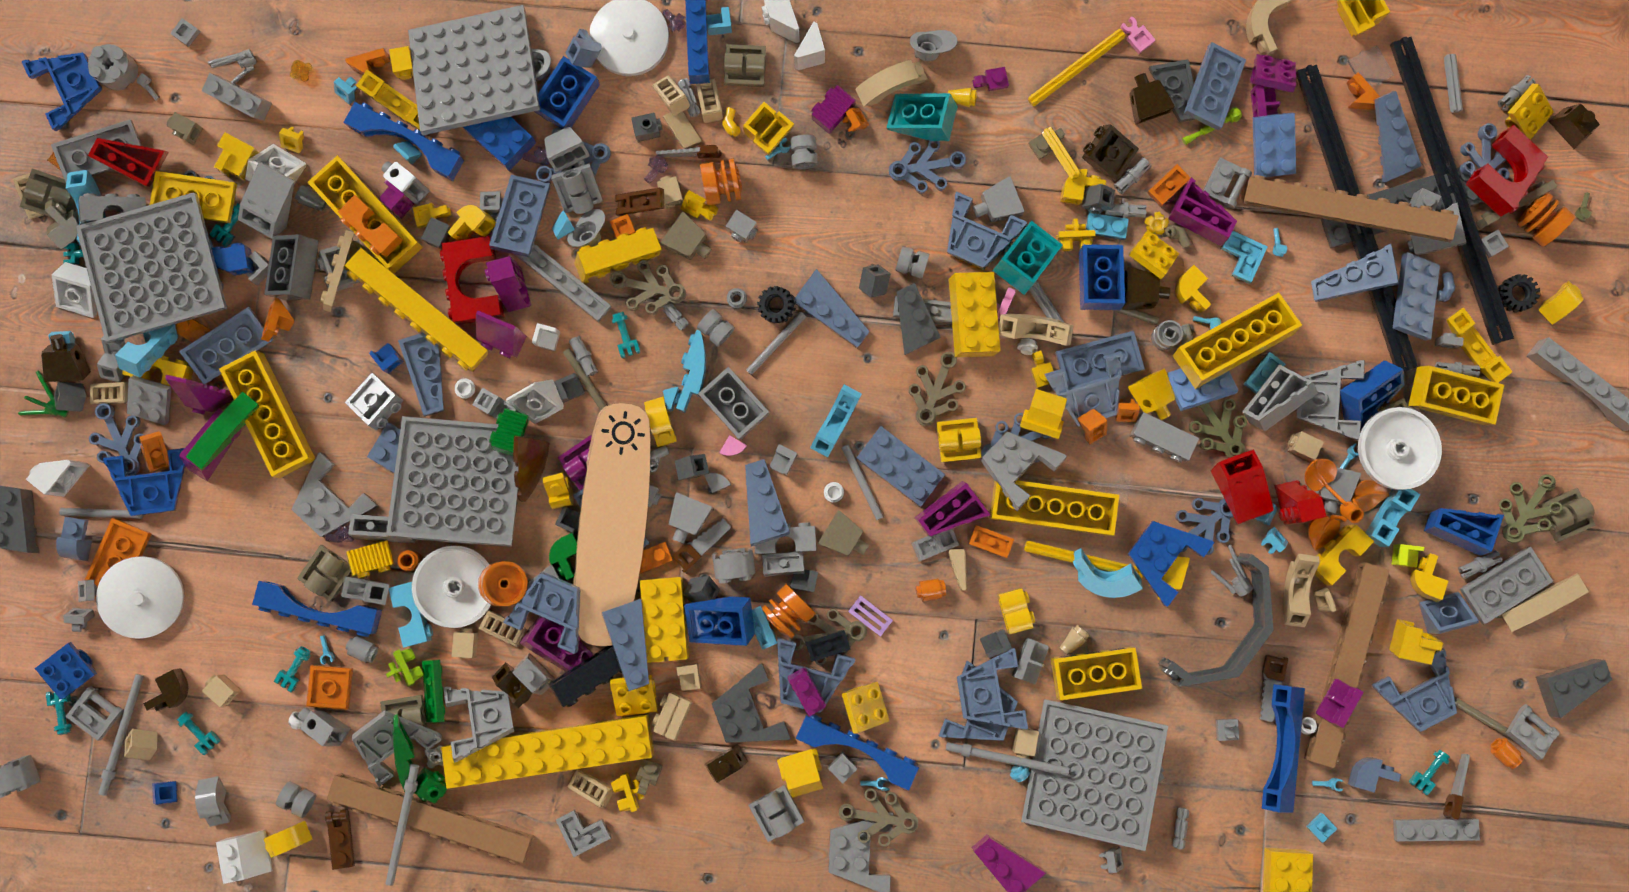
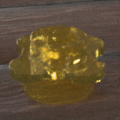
M295 60L291 66L290 77L292 79H301L303 82L308 81L312 65Z

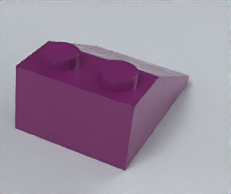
M477 311L476 339L482 343L481 345L490 351L493 348L500 350V355L509 359L511 356L517 358L527 336L517 327Z

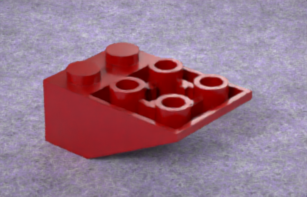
M1254 449L1222 460L1210 470L1238 525L1274 511L1264 469Z

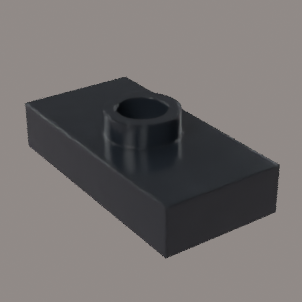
M845 630L805 642L811 662L851 650Z

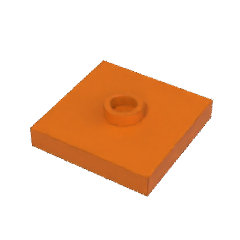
M310 665L306 707L348 710L353 668Z

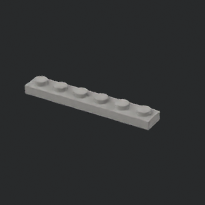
M533 244L530 257L514 254L598 323L611 309L610 304L535 244Z

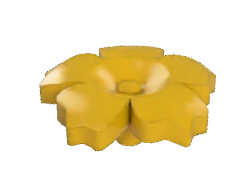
M1160 211L1155 212L1154 217L1151 215L1146 217L1144 221L1147 224L1146 229L1151 233L1155 232L1156 235L1165 233L1164 228H1167L1170 223L1169 219L1164 218Z

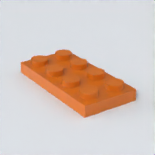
M111 518L85 580H94V584L98 588L100 580L113 565L122 560L143 555L152 533L116 518Z

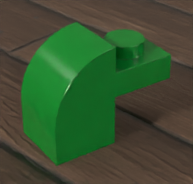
M570 533L555 541L549 552L550 564L556 565L559 563L558 571L561 577H565L566 580H571L575 576L574 568L569 558L576 555L578 538L575 533Z

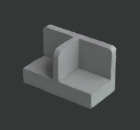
M1025 638L1017 660L1018 667H1015L1012 676L1036 684L1041 668H1044L1043 662L1049 647L1035 640Z

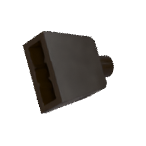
M1146 73L1134 77L1137 87L1131 90L1129 96L1135 125L1172 112L1175 105L1160 80L1149 82Z
M1582 104L1563 108L1548 121L1573 149L1584 142L1600 125L1595 119L1594 112L1588 111Z
M1128 267L1125 271V304L1122 310L1153 309L1158 304L1159 298L1169 299L1170 287L1160 286V278L1155 274Z
M62 334L51 336V344L41 353L44 382L83 381L91 371L79 345L76 343L65 344Z
M737 744L704 765L714 782L718 783L743 768L748 761Z

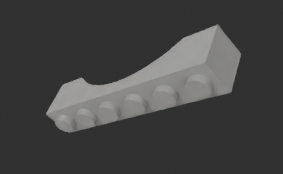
M1551 338L1539 340L1526 357L1542 369L1564 379L1582 391L1601 409L1606 418L1622 431L1629 430V399Z

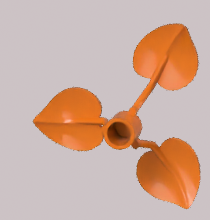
M1315 459L1305 471L1306 485L1313 491H1319L1325 486L1342 503L1340 506L1342 516L1331 515L1330 518L1327 516L1312 520L1309 524L1308 536L1313 549H1320L1336 536L1340 529V522L1337 519L1344 522L1348 519L1351 523L1360 522L1363 519L1364 512L1373 509L1382 500L1390 496L1387 490L1373 480H1364L1357 484L1354 491L1355 496L1351 498L1352 502H1346L1328 485L1337 475L1336 465L1328 459Z

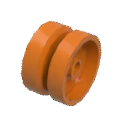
M500 561L490 564L482 570L478 578V590L480 596L493 606H511L524 597L527 591L528 580L525 572L519 565L513 562ZM503 580L506 582L505 588H502L500 585Z

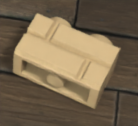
M670 692L668 696L664 694L660 706L663 707L660 715L656 713L651 724L655 726L653 731L676 741L693 701L673 692Z

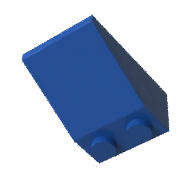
M726 597L689 603L684 606L689 642L747 646L755 635L750 597Z

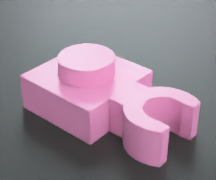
M1130 17L1128 21L1132 26L1127 27L1123 23L1120 28L1124 33L1130 35L1126 40L1140 54L1155 42V38L1144 25L1138 28L1136 19Z
M1008 287L1001 305L997 304L998 323L1000 322L1001 314L1008 313L1016 290Z

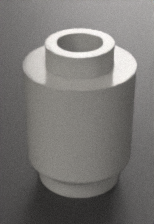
M358 636L354 637V639L350 638L345 647L347 655L365 663L367 661L372 663L378 653V648L375 647L374 643Z

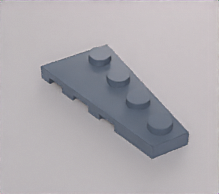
M420 333L398 340L423 415L426 417L444 411L439 345L437 343L435 346L432 345L425 338L427 335Z

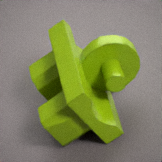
M412 648L394 651L393 655L399 668H396L394 662L389 663L391 671L386 673L387 678L393 676L397 683L402 680L399 674L401 672L407 687L415 683L414 681L423 676V672L420 666L410 670L407 667L406 663L416 658Z

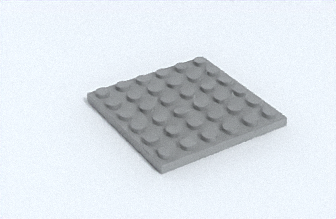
M524 5L408 30L419 126L422 135L540 110Z
M190 193L76 226L105 342L111 343L227 309L196 193Z
M402 416L386 532L387 537L512 547L517 494L519 491L518 487H515L514 474L515 471H518V467L513 462V456L494 451L491 443H489L491 433L493 431L496 432L498 424Z
M1044 699L1036 753L1033 756V760L1069 767V774L1066 776L1031 768L1021 822L1146 851L1168 725Z

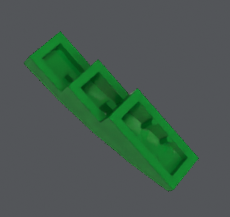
M242 392L211 424L187 454L186 458L200 470H203L232 442L231 438L245 425V421L259 408V405Z
M398 714L393 716L392 730L394 758L398 777L404 790L405 780L408 779L410 767L413 764L411 758L415 757L414 746Z

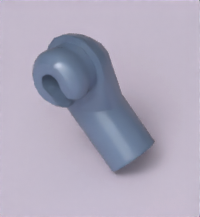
M1451 272L1442 274L1444 288L1442 291H1437V301H1448L1455 290L1454 278Z

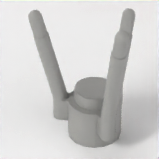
M247 49L237 54L208 61V65H211V68H216L237 61L241 68L245 67L246 69L231 81L235 84L247 73L255 70L253 65L257 64V61L252 51Z
M1229 544L1228 548L1232 556L1229 561L1237 574V577L1231 581L1233 585L1229 584L1214 570H1211V574L1224 584L1232 594L1237 593L1241 597L1249 593L1253 587L1249 583V579L1245 575L1240 562L1236 560L1237 555L1232 545Z

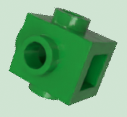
M423 767L417 775L416 781L418 785L415 794L425 802L428 800L435 804L439 798L444 796L447 790L445 777L438 771L433 772Z

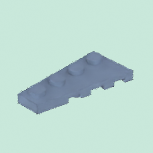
M1396 91L1374 99L1377 126H1379L1380 134L1378 142L1381 145L1382 154L1380 157V163L1383 165L1382 182H1388L1422 166Z
M1388 244L1379 251L1369 253L1360 260L1350 262L1341 269L1334 270L1311 281L1315 302L1397 285L1399 280L1392 244Z
M816 269L794 298L796 305L858 348L869 334V330Z
M765 459L745 465L751 547L789 535L790 531Z
M641 599L602 612L628 691L649 684Z

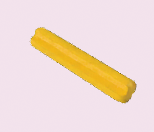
M1046 128L1042 132L1046 142L1070 179L1077 178L1081 174L1077 165L1053 128Z

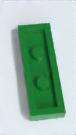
M440 660L422 661L426 722H444V689L442 686V666L440 665Z

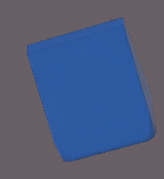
M176 781L152 783L153 804L177 802Z

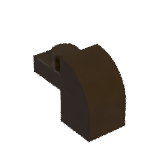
M505 662L492 676V679L498 688L508 694L512 703L520 708L522 704L530 699L533 693L513 674L514 668Z
M173 669L157 677L155 681L162 694L143 704L147 711L155 709L156 712L166 707L174 708L181 705L186 699L189 690L188 681L182 669Z

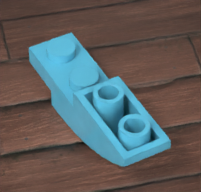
M696 330L695 334H691L688 345H690L689 351L684 353L681 364H684L683 369L688 371L689 374L684 375L681 384L684 388L682 393L677 394L674 404L677 405V410L684 413L687 410L692 394L699 396L698 393L702 390L705 379L706 351L703 336L699 330Z

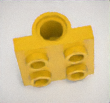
M1532 83L1509 110V117L1505 120L1507 128L1515 125L1530 140L1554 113L1539 84Z
M1147 230L1129 253V256L1162 279L1180 253L1158 238L1157 235Z
M977 418L936 422L941 463L982 458L981 436Z
M648 675V685L632 691H628L624 678L610 680L617 716L657 712L656 687L652 675Z
M878 682L856 687L842 693L853 734L889 722Z

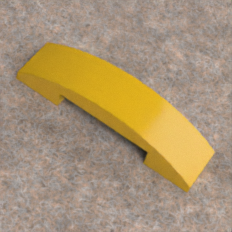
M366 70L356 84V87L396 116L420 130L417 104L387 85L369 70Z
M1464 307L1446 319L1451 332L1456 334V337L1464 338L1463 346H1461L1463 351L1475 365H1479L1480 371L1489 380L1499 383L1512 373V370L1503 358L1494 354L1473 325L1476 323Z

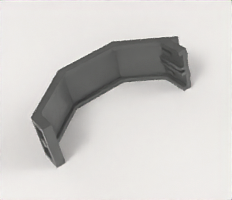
M1240 553L1236 559L1251 572L1254 618L1252 628L1221 667L1188 673L1172 660L1170 661L1163 657L1158 664L1163 667L1161 671L1173 678L1170 683L1181 687L1237 678L1274 631L1269 567L1253 554Z

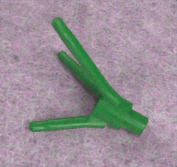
M36 371V375L50 400L48 403L25 396V400L45 408L44 410L19 411L18 414H53L66 418L69 411L56 410L54 395L47 383L44 382L40 371Z

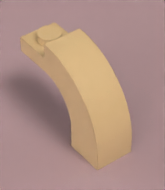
M1257 0L1249 12L1246 23L1247 38L1249 43L1257 41L1258 50L1263 55L1271 56L1278 49L1268 28L1269 15L1285 8L1290 0Z
M911 60L878 72L860 84L855 90L864 107L878 104L894 91L906 86L924 83L928 79L920 62L912 63Z
M1001 314L999 335L1013 339L1035 338L1068 346L1071 344L1074 325L1041 316Z
M1298 554L1295 562L1291 561L1283 595L1284 625L1305 628L1311 616L1309 593L1313 576L1320 563L1319 556Z

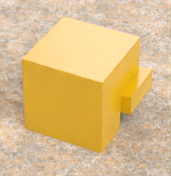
M1338 0L1336 2L1339 6L1337 11L1351 37H1356L1372 29L1390 13L1384 0Z
M765 102L759 106L743 125L744 134L768 156L794 127L792 121L780 111L776 114V111Z
M224 132L217 144V147L223 149L214 168L227 177L233 174L245 181L248 160L259 152L254 147Z
M1036 389L1030 409H1025L1019 427L1059 439L1064 424L1061 418L1067 398Z
M1397 619L1389 650L1398 658L1432 665L1435 650L1441 651L1443 642L1432 634L1423 632L1422 628L1414 627V622Z
M816 748L777 760L782 780L786 781L792 798L824 789L819 773L822 770Z

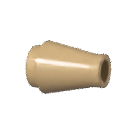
M1079 625L1075 628L1072 627L1060 648L1067 655H1070L1071 652L1086 643L1090 635Z

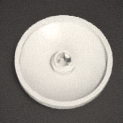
M613 0L598 11L590 28V37L594 42L600 43L602 46L597 60L607 70L622 76H637L652 70L661 62L669 45V30L664 16L658 8L646 0Z
M1396 407L1383 410L1367 421L1358 440V454L1365 472L1376 483L1389 489L1405 490L1418 487L1433 476L1440 464L1442 445L1438 431L1426 416L1410 408Z
M446 546L431 552L420 562L412 579V597L419 612L433 624L446 628H459L476 622L491 606L480 596L478 590V578L482 570L489 563L476 551L462 546Z
M132 557L113 565L104 574L96 592L97 609L104 623L114 632L129 638H148L162 633L177 620L184 604V588L178 574L165 562L152 557Z

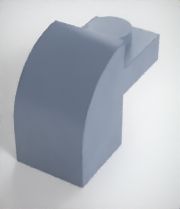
M579 29L576 36H573L565 54L572 65L590 68L595 63L602 46L600 43L594 42L586 30Z
M65 517L61 537L56 539V549L60 557L82 561L89 560L92 541L85 540L89 520Z
M1366 757L1356 762L1353 766L1348 785L1375 793L1378 777L1399 782L1401 774L1394 772V767L1383 765V760Z

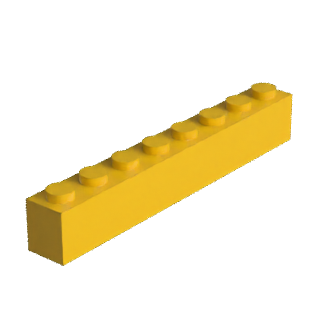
M362 248L344 265L348 271L346 273L348 277L355 282L359 280L363 284L364 290L369 294L375 293L379 297V302L386 307L390 305L395 309L394 313L400 319L406 318L411 322L410 326L416 332L422 331L426 334L425 338L432 345L435 346L437 343L442 347L441 351L447 357L451 358L453 356L458 360L457 364L463 370L467 371L469 369L473 372L487 357L488 350Z

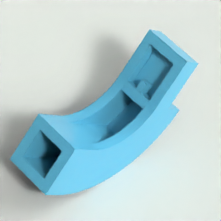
M88 170L69 172L67 174L66 189L74 199L79 215V196H83L86 193L101 196V193ZM77 233V241L80 244V240Z
M845 384L843 385L826 420L818 431L810 447L811 449L826 457L830 455L862 395L860 392Z
M1082 548L1074 551L1073 564L1078 571V581L1090 592L1103 597L1119 598L1134 594L1143 589L1142 578L1132 564L1117 571H1102L1091 563Z

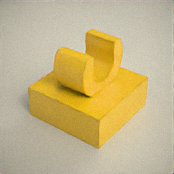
M294 127L289 129L282 128L279 132L281 147L300 153L303 149L304 132L301 130L299 133L294 132Z

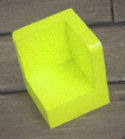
M1404 544L1393 545L1392 565L1417 567L1419 551H1424L1425 547Z

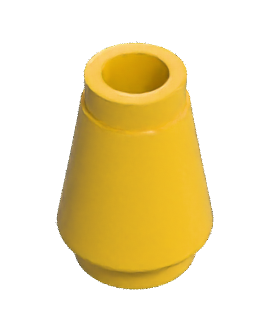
M972 88L948 90L956 104L969 108L976 105L977 90H972Z

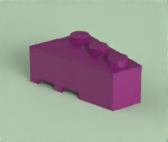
M1191 177L1183 187L1168 219L1222 246L1229 239L1237 220L1220 204L1217 205L1209 197L1210 194L1195 184L1196 181Z
M510 256L486 262V278L488 281H491L507 311L512 312L530 307L531 302L522 268Z
M219 408L179 455L189 471L207 482L233 441L241 433L240 429L231 438L232 442L203 470H200L186 458L201 436L223 412Z
M961 481L914 517V519L927 535L933 536L953 529L956 526L990 516V513L969 485Z
M988 834L971 847L1007 892H1025L1046 874L1041 867L1030 862Z

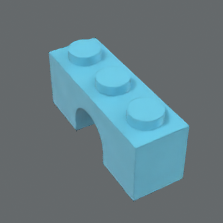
M175 324L143 333L144 340L147 342L145 344L135 345L127 342L115 354L119 369L141 377L177 341L178 335Z
M1391 489L1389 492L1390 496L1385 499L1365 532L1374 541L1373 543L1379 547L1390 546L1399 531V528L1396 527L1399 520L1405 513L1412 510L1421 494L1413 489Z
M412 582L389 588L393 608L405 606L412 613L410 623L398 628L403 648L432 641L431 636H433L431 625L427 623V619L419 612L414 603L411 590Z

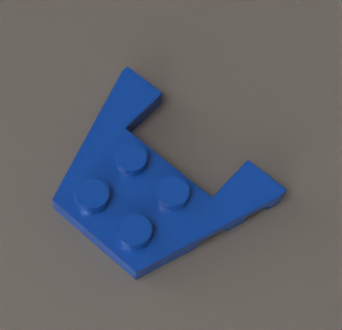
M83 52L59 55L56 58L47 59L44 57L33 61H21L29 78L34 79L49 72L64 104L45 113L54 131L61 129L102 90L100 83L89 74V59Z
M185 448L167 450L170 471L126 476L124 456L103 458L130 516L175 511L185 465L179 455Z
M1151 521L1129 551L1128 556L1146 578L1162 604L1168 607L1178 594V591L1162 580L1164 574L1185 546L1203 558L1215 542Z

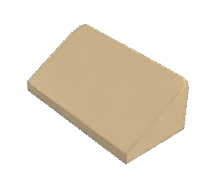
M683 111L676 116L671 112L663 116L683 149L693 148L702 142Z

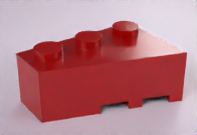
M97 138L87 156L145 186L151 187L155 172L160 170L169 152Z
M1295 480L1274 485L1280 506L1278 514L1284 525L1327 517L1322 496L1313 490H1307L1306 485L1300 486V481Z

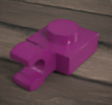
M1005 67L985 70V76H975L974 80H972L974 88L987 86L988 91L1005 89L1009 86Z

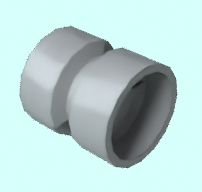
M813 135L792 137L790 139L791 151L794 152L792 154V167L795 169H809L818 166V156L814 152L817 149L816 137Z
M902 246L895 271L904 274L910 272L911 276L922 279L929 253L922 251L915 253L912 248Z
M712 309L699 322L697 329L704 335H709V340L719 347L729 338L735 327L727 320L722 321V315L715 309Z
M1164 321L1153 330L1151 335L1152 343L1160 350H1168L1182 340L1183 329L1176 321Z
M289 781L281 790L276 800V806L286 811L291 809L292 814L304 818L310 811L316 799V794L307 789L301 790L299 785Z

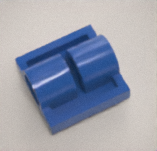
M72 642L67 643L34 668L60 700L65 699L97 674L91 666L92 660L89 655L81 649L77 650Z

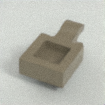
M1062 128L1055 131L1060 140L1064 138L1065 133ZM1042 134L1028 143L1038 160L1053 152Z
M643 759L636 780L640 781L637 793L646 795L649 784L656 786L663 765Z

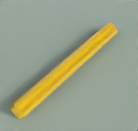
M1116 30L1029 96V103L1033 107L1038 105L1121 42L1126 36L1123 30Z
M1026 541L1024 551L1072 563L1074 561V551L1032 541ZM1086 555L1096 568L1109 572L1117 571L1128 565ZM1133 566L1139 574V576L1142 578L1143 575L1140 573L1138 568L1136 566Z

